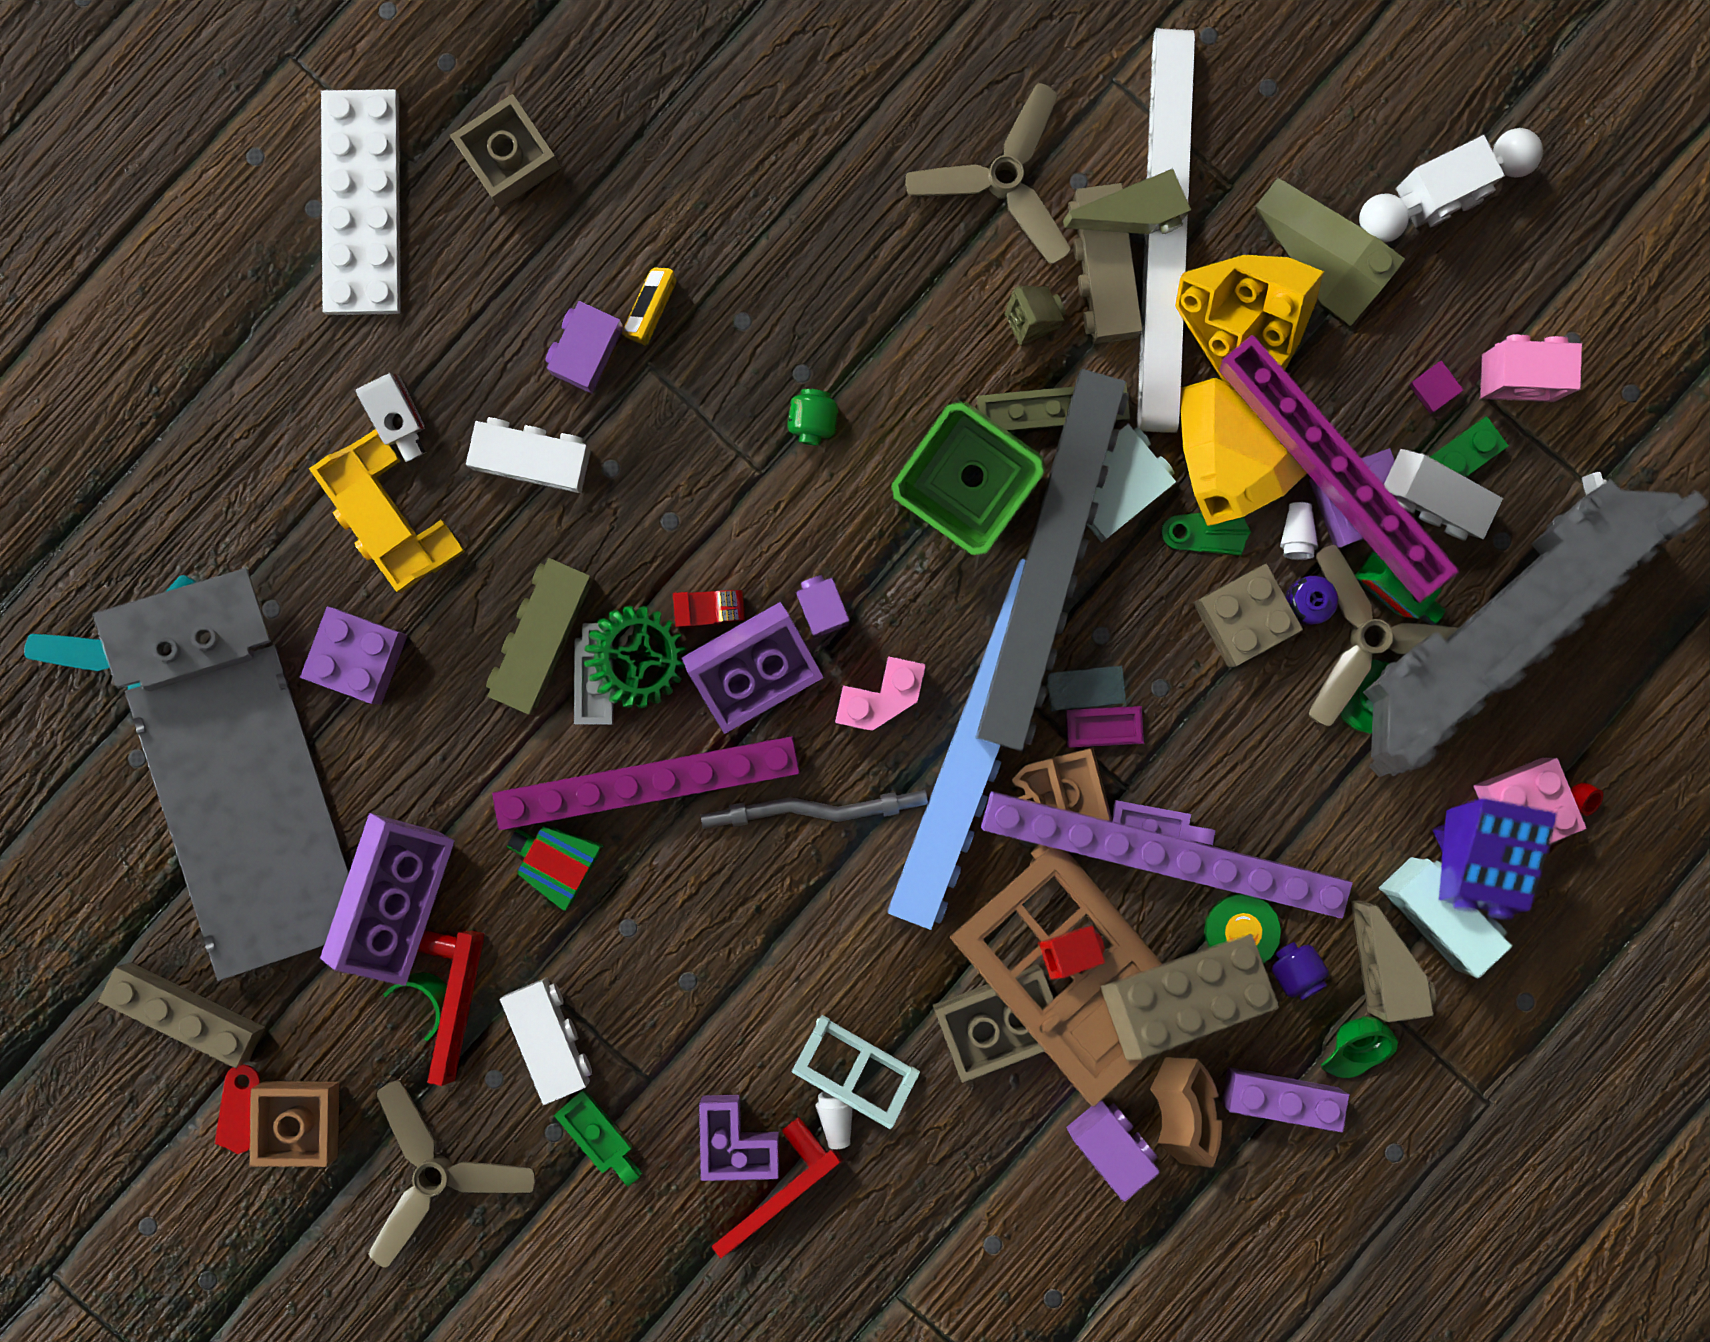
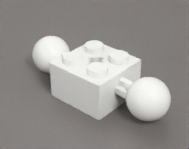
M1515 128L1502 134L1496 141L1492 151L1485 136L1482 135L1415 168L1396 188L1400 198L1386 193L1370 198L1361 209L1359 216L1360 227L1385 243L1393 241L1402 235L1408 225L1409 218H1411L1415 228L1427 222L1430 227L1438 225L1450 218V214L1461 207L1463 211H1466L1483 202L1484 197L1496 191L1494 184L1505 175L1509 177H1523L1533 172L1540 164L1543 156L1541 140L1534 132L1528 129Z

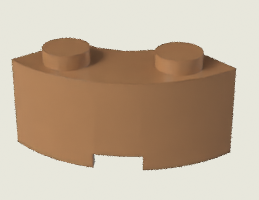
M1166 1057L1150 1088L1158 1099L1162 1112V1130L1158 1144L1181 1164L1213 1167L1219 1152L1222 1135V1121L1217 1120L1214 1098L1219 1097L1215 1084L1204 1065L1198 1059Z

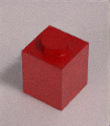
M1093 926L1079 928L1038 942L1050 979L1064 978L1105 963L1102 955L1104 954V944L1100 935L1094 931Z

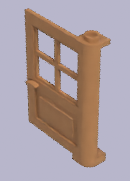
M1039 844L1030 853L1034 857L1029 863L1030 866L951 935L950 938L1088 1103L1094 1107L1145 1059L1126 1060L1100 986L1161 965L1162 962L1068 851ZM1054 876L1080 908L1048 936L1022 904ZM1014 911L1019 914L1040 941L1064 934L1086 914L1112 946L1103 954L1105 963L1089 968L1082 974L1078 972L1070 975L1074 981L1042 1010L1015 979L1042 954L1040 946L1038 945L1009 971L983 939Z

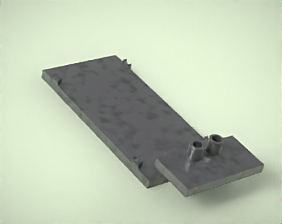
M243 568L93 613L116 687L122 688L139 682L141 684L139 687L126 690L125 694L217 981L324 946L349 875V870L277 647L273 645L253 652L249 650L250 648L269 643L271 640L248 569ZM204 633H210V642L206 645H201L200 637ZM171 644L173 648L172 653L169 656L163 657L161 653L162 648L165 645Z

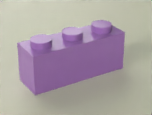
M1228 1067L1221 1104L1229 1112L1343 1133L1349 1094L1335 1086Z

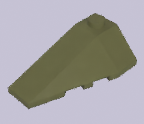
M1280 178L1276 179L1254 208L1278 245L1283 246L1290 258L1324 271L1317 302L1348 327L1353 324L1384 288L1405 260V258L1376 236L1369 234L1363 228Z

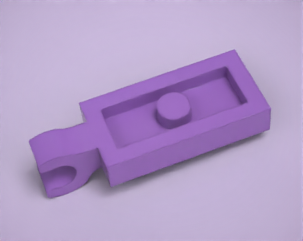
M1115 800L1112 815L1113 822L1193 842L1213 845L1215 830L1189 825L1191 814Z

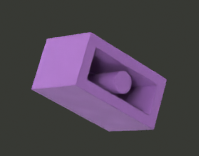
M578 301L576 308H570L563 319L562 329L565 331L559 343L553 342L549 348L545 360L549 363L547 370L551 375L592 394L624 328L620 319Z
M819 575L801 583L802 590L796 593L814 639L849 625L848 616L832 578L824 581L823 576Z

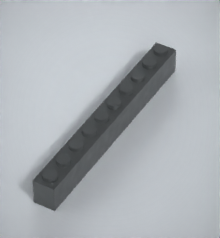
M1081 369L1077 376L975 738L1019 751H1022L1024 744L1031 745L1036 729V723L1030 722L1034 707L1041 708L1047 686L1041 685L1045 670L1051 672L1057 654V649L1051 648L1055 633L1061 635L1063 632L1067 613L1062 612L1065 597L1072 598L1078 576L1072 575L1076 560L1082 562L1088 544V539H1084L1082 536L1086 524L1092 525L1097 513L1098 503L1093 502L1096 487L1103 488L1109 467L1103 465L1106 451L1113 452L1118 438L1119 430L1113 429L1117 414L1123 416L1129 399V393L1123 392L1126 384L1124 380Z

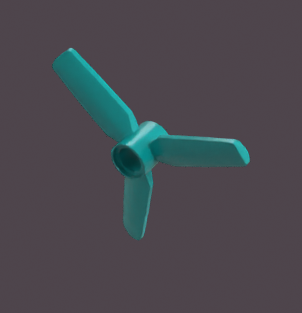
M181 575L166 592L197 583V581L186 575ZM31 634L28 636L24 646V655L27 659L93 671L110 668L100 639ZM140 682L129 685L128 690L141 686Z

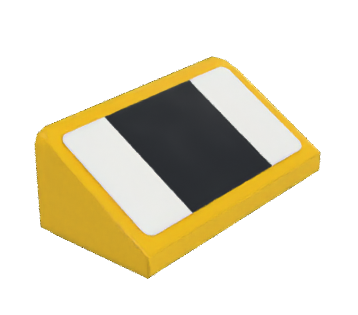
M669 268L651 269L623 328V336L642 345H648L677 282L673 270Z

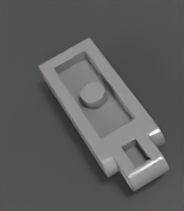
M583 623L582 638H575L574 724L614 725V703L609 701L611 690L605 694H599L597 689L601 685L602 680L595 682L589 680V676L597 672L596 668L585 667L584 665L585 661L594 659V654L585 652V646L597 644L596 641L589 637V633L594 630L602 632V630L599 628L598 623ZM614 639L611 643V647H614ZM609 660L612 671L614 672V661Z

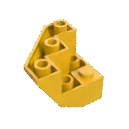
M1241 255L1184 272L1180 276L1175 307L1222 381L1229 383L1219 372L1223 358L1252 335L1255 336L1285 371L1300 344L1317 302L1324 271L1289 257Z
M1213 378L1181 388L1180 408L1183 450L1193 492L1207 526L1250 514L1284 496L1307 474L1231 384L1218 378Z

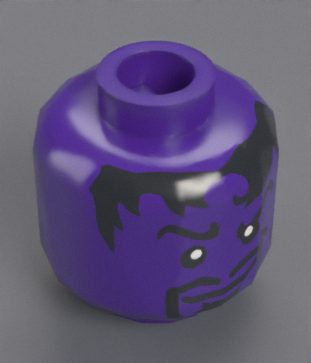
M1316 575L1307 576L1292 583L1285 595L1299 623L1306 626L1317 625L1327 621L1336 612L1338 605V594L1333 584L1326 578Z

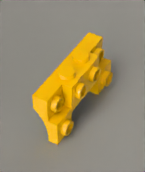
M374 429L353 444L327 455L310 467L309 470L336 506L337 510L333 514L345 530L351 528L359 540L355 542V545L367 561L373 559L394 590L398 593H403L429 573H436L464 553L465 550L443 520L438 521L418 535L414 532L377 479L378 476L401 460L390 445L383 443L377 430Z

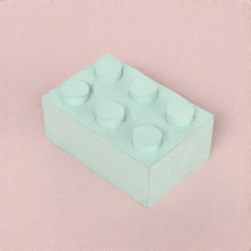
M1410 857L1379 889L1455 970L1479 978L1512 947L1503 938L1507 932L1492 917L1486 919L1478 910L1477 912L1457 911L1453 909V903L1438 901L1442 863L1439 861L1433 863L1429 859L1423 860Z

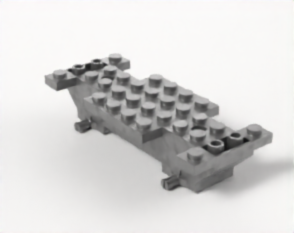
M1609 479L1578 501L1564 515L1556 516L1547 525V530L1531 543L1541 555L1446 640L1436 632L1419 642L1398 662L1388 664L1385 670L1381 672V677L1363 692L1373 703L1371 757L1374 762L1369 767L1378 777L1389 773L1395 776L1399 772L1404 773L1408 769L1412 770L1417 765L1418 767L1424 765L1438 752L1433 746L1437 743L1439 745L1457 731V728L1453 725L1456 721L1460 723L1466 717L1469 719L1486 705L1483 700L1484 697L1488 698L1493 693H1499L1505 687L1508 689L1517 683L1526 674L1522 669L1523 667L1527 668L1532 663L1541 661L1555 649V646L1551 643L1552 641L1556 642L1564 635L1567 637L1585 622L1581 615L1584 617L1593 609L1596 611L1614 596L1612 591L1630 577L1628 573L1638 565L1642 566L1659 551L1657 549L1658 546L1666 540L1670 541L1680 532L1683 534L1702 518L1697 512L1708 502L1697 491L1682 499L1676 493L1620 490Z

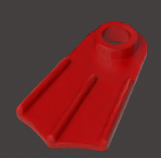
M243 1064L237 1068L233 1067L227 1072L216 1130L215 1144L225 1147L236 1154L250 1150L251 1088L260 1084L258 1072L250 1065ZM246 1075L249 1078V1086H241L237 1080L238 1076Z

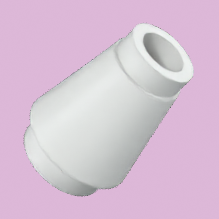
M1306 502L1289 504V511L1280 547L1284 549V557L1295 560H1305L1314 557V550L1318 548L1312 504Z
M821 1092L818 1095L819 1102L815 1106L826 1140L828 1141V1147L831 1149L846 1148L851 1144L853 1108L827 1092Z

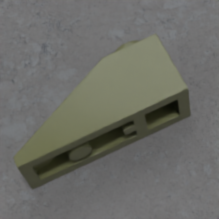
M1172 168L1069 211L1063 223L1065 228L1139 234H1150L1161 230L1162 234H1166L1183 225L1182 220L1191 211V208Z
M1019 286L1013 289L1004 314L1021 347L1061 328L1064 322L1062 316L1066 315V311L1060 297L1057 294L1052 296L1048 287Z

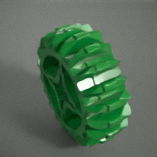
M632 606L624 607L623 615L618 610L611 611V622L605 618L598 621L602 632L594 630L589 633V637L596 641L597 644L585 646V652L594 654V659L585 661L584 665L585 667L596 668L597 672L591 674L589 680L591 682L602 680L597 692L605 694L611 690L609 695L611 703H617L622 698L623 707L630 708L636 701L639 708L647 707L648 698L653 704L661 702L660 692L665 695H670L673 692L669 682L679 683L682 680L680 675L674 672L675 669L685 668L684 662L677 660V655L685 653L686 649L685 647H676L674 643L680 640L682 635L679 632L669 634L668 631L672 628L673 622L667 620L660 624L661 612L655 611L649 616L648 608L645 606L639 607L636 613ZM627 626H634L633 633L628 635V640L624 647H611L614 637ZM646 631L658 643L661 654L654 652L650 648L649 635L646 634ZM637 651L636 654L640 653L641 658L649 660L633 664L635 660L631 661L630 656L622 654ZM609 660H613L621 666L622 679H625V683L616 677ZM648 667H660L657 675L649 684L642 688H637L639 679H643L644 671Z

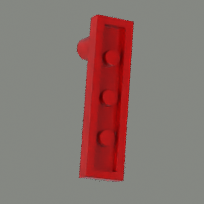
M424 930L417 952L452 960L427 1083L443 1086L455 1081L485 933L469 930L458 932L457 937Z
M800 1117L785 1127L782 1133L809 1168L711 1246L720 1259L844 1160L836 1149L826 1153Z

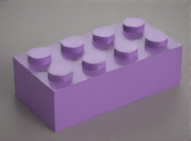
M369 813L320 959L336 971L406 986L455 840L435 830Z

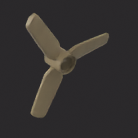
M1042 83L1035 85L1004 143V155L996 158L991 164L990 169L974 164L908 172L905 180L907 194L910 196L979 194L989 188L996 197L1007 198L1009 212L1047 262L1052 265L1061 261L1070 252V246L1035 190L1021 183L1024 174L1023 165L1032 158L1056 102L1057 93L1048 85ZM1000 170H1008L1014 175L1015 180L1012 183L1004 184L996 178L995 174Z
M1330 545L1316 553V559L1325 578L1333 584L1337 591L1338 606L1344 618L1354 626L1350 635L1353 647L1341 654L1308 712L1313 720L1325 726H1331L1370 671L1372 654L1381 653L1387 649L1397 654H1407L1419 642L1436 632L1446 640L1458 629L1456 627L1400 623L1390 627L1383 620L1373 619L1371 603L1336 545ZM1368 627H1372L1378 632L1379 641L1375 647H1371L1365 642L1364 633Z
M395 1080L377 1091L378 1099L404 1157L417 1168L412 1177L413 1186L404 1191L369 1251V1256L376 1264L387 1268L393 1262L429 1211L432 1196L438 1195L446 1186L460 1192L530 1193L534 1190L536 1177L535 1171L532 1168L475 1162H460L452 1165L447 1157L435 1155V1140L403 1083L400 1080ZM427 1167L438 1169L442 1176L441 1183L434 1184L428 1181L425 1176V1169Z

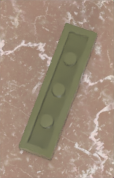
M1125 384L1123 391L1127 393V384ZM1074 387L979 395L976 398L977 409L1008 432L1059 428L1064 426ZM1128 402L1123 416L1117 414L1115 422H1123L1130 419Z

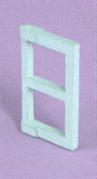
M824 1015L817 1019L816 1026L791 1071L889 1129L894 1126L920 1073L916 1068L899 1061L830 1021ZM825 1032L861 1051L843 1087L807 1067ZM869 1057L904 1076L887 1112L852 1093Z

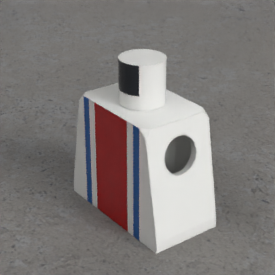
M388 373L355 389L385 445L396 443L405 462L426 453L417 435L425 427L400 375ZM396 414H400L403 419V426L399 430L395 429L392 423Z

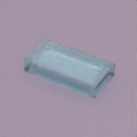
M1122 665L1046 674L1051 711L1126 703Z

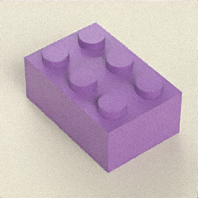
M781 602L682 657L691 679L724 734L824 678Z

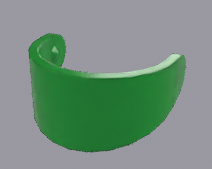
M419 972L409 975L406 986L415 987L423 991L434 1005L436 1022L434 1028L424 1038L427 1042L438 1032L447 985L436 975ZM394 984L383 994L384 997H388L403 985Z

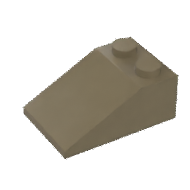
M1360 900L1351 901L1368 1013L1386 1022L1433 1016L1432 1005L1436 1004L1434 985L1431 981L1428 982L1426 974L1379 907Z

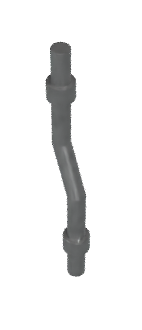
M925 790L896 795L895 792L880 795L881 799L840 807L789 797L745 806L744 803L729 805L730 809L701 814L700 816L703 829L733 824V827L747 825L748 820L789 812L840 822L884 813V817L896 815L902 809L928 805Z

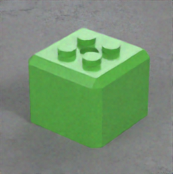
M968 402L951 404L945 408L892 483L893 496L895 500L970 554L986 553L1045 473V460L1042 455ZM976 465L982 469L984 478L979 486L971 487L963 481L962 474L967 466Z

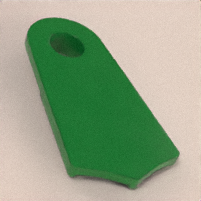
M1202 513L1172 516L1165 521L1161 530L1163 541L1173 549L1237 556L1242 555L1245 543L1251 533L1244 517L1207 526ZM1180 525L1184 527L1186 531L1184 538L1178 539L1173 535L1174 526Z

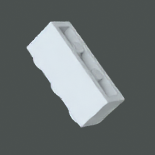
M488 417L487 423L475 421L466 465L472 470L576 493L582 492L591 452L587 445L582 444L583 438L561 433L560 439L545 436L546 430L524 425L523 431L509 428V422Z
M1400 449L1384 483V486L1406 511L1414 513L1416 509L1421 512L1419 519L1440 527L1441 523L1447 526L1445 532L1461 540H1466L1468 535L1484 540L1503 500L1497 494L1430 457Z
M548 977L500 998L542 1104H548L586 1088L590 1082L588 1076L592 1075V1069L584 1053L579 1055L574 1041L578 1039L577 1032L571 1019H564L559 1007L563 1005V998L556 983L550 985Z

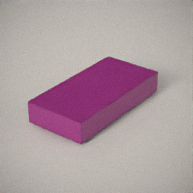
M1142 706L1065 710L1068 748L1144 743Z

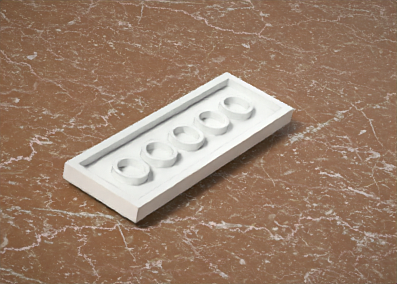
M396 89L321 91L323 313L326 315L400 314L399 94Z

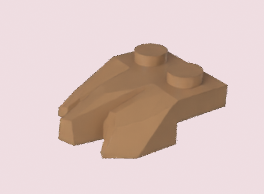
M1094 748L1025 765L1012 779L1016 786L1025 790L1026 794L1018 797L1020 799L1112 821Z

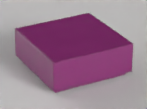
M1442 360L1408 384L1430 414L1463 391Z

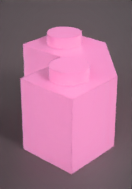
M888 656L880 693L843 686L835 723L873 731L918 702L926 664Z

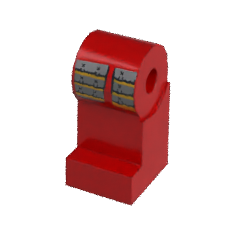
M742 590L673 593L675 626L677 629L716 626L722 623L745 621Z

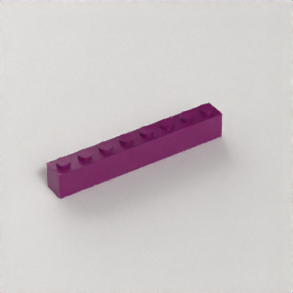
M1254 335L1223 358L1219 372L1418 602H1421L1458 572L1457 568Z
M791 736L493 792L492 796L498 829L503 830L800 774L794 738Z

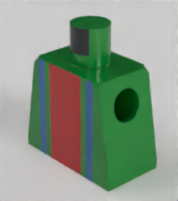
M1373 551L1355 574L1362 588L1400 617L1421 618L1428 625L1432 626L1445 613V608L1435 600L1441 593V586L1421 602H1418L1375 551Z
M549 825L543 826L536 838L517 828L507 845L508 849L524 857L517 874L564 911L568 910L573 904L604 847L599 842Z

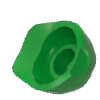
M1362 1016L1345 1023L1339 1028L1336 1035L1335 1051L1321 1064V1068L1337 1077H1356L1391 1057L1397 1050L1398 1041L1389 1026L1374 1017Z

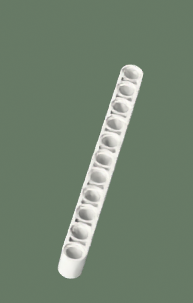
M1156 28L1152 48L1147 179L1173 168L1188 201L1195 35L1194 30ZM1188 214L1182 220L1183 225L1172 232L1162 234L1161 230L1145 234L1137 426L1141 431L1177 433L1179 426L1183 318L1176 309L1175 303L1180 276L1186 269Z

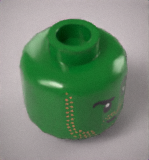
M802 389L800 395H796L791 399L787 428L793 435L799 436V443L820 446L821 439H828L835 435L838 404L830 398L831 394L829 392L816 389Z

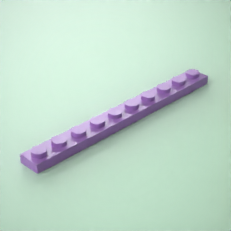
M992 791L990 792L981 826L984 831L1342 919L1352 887V882L1346 879Z

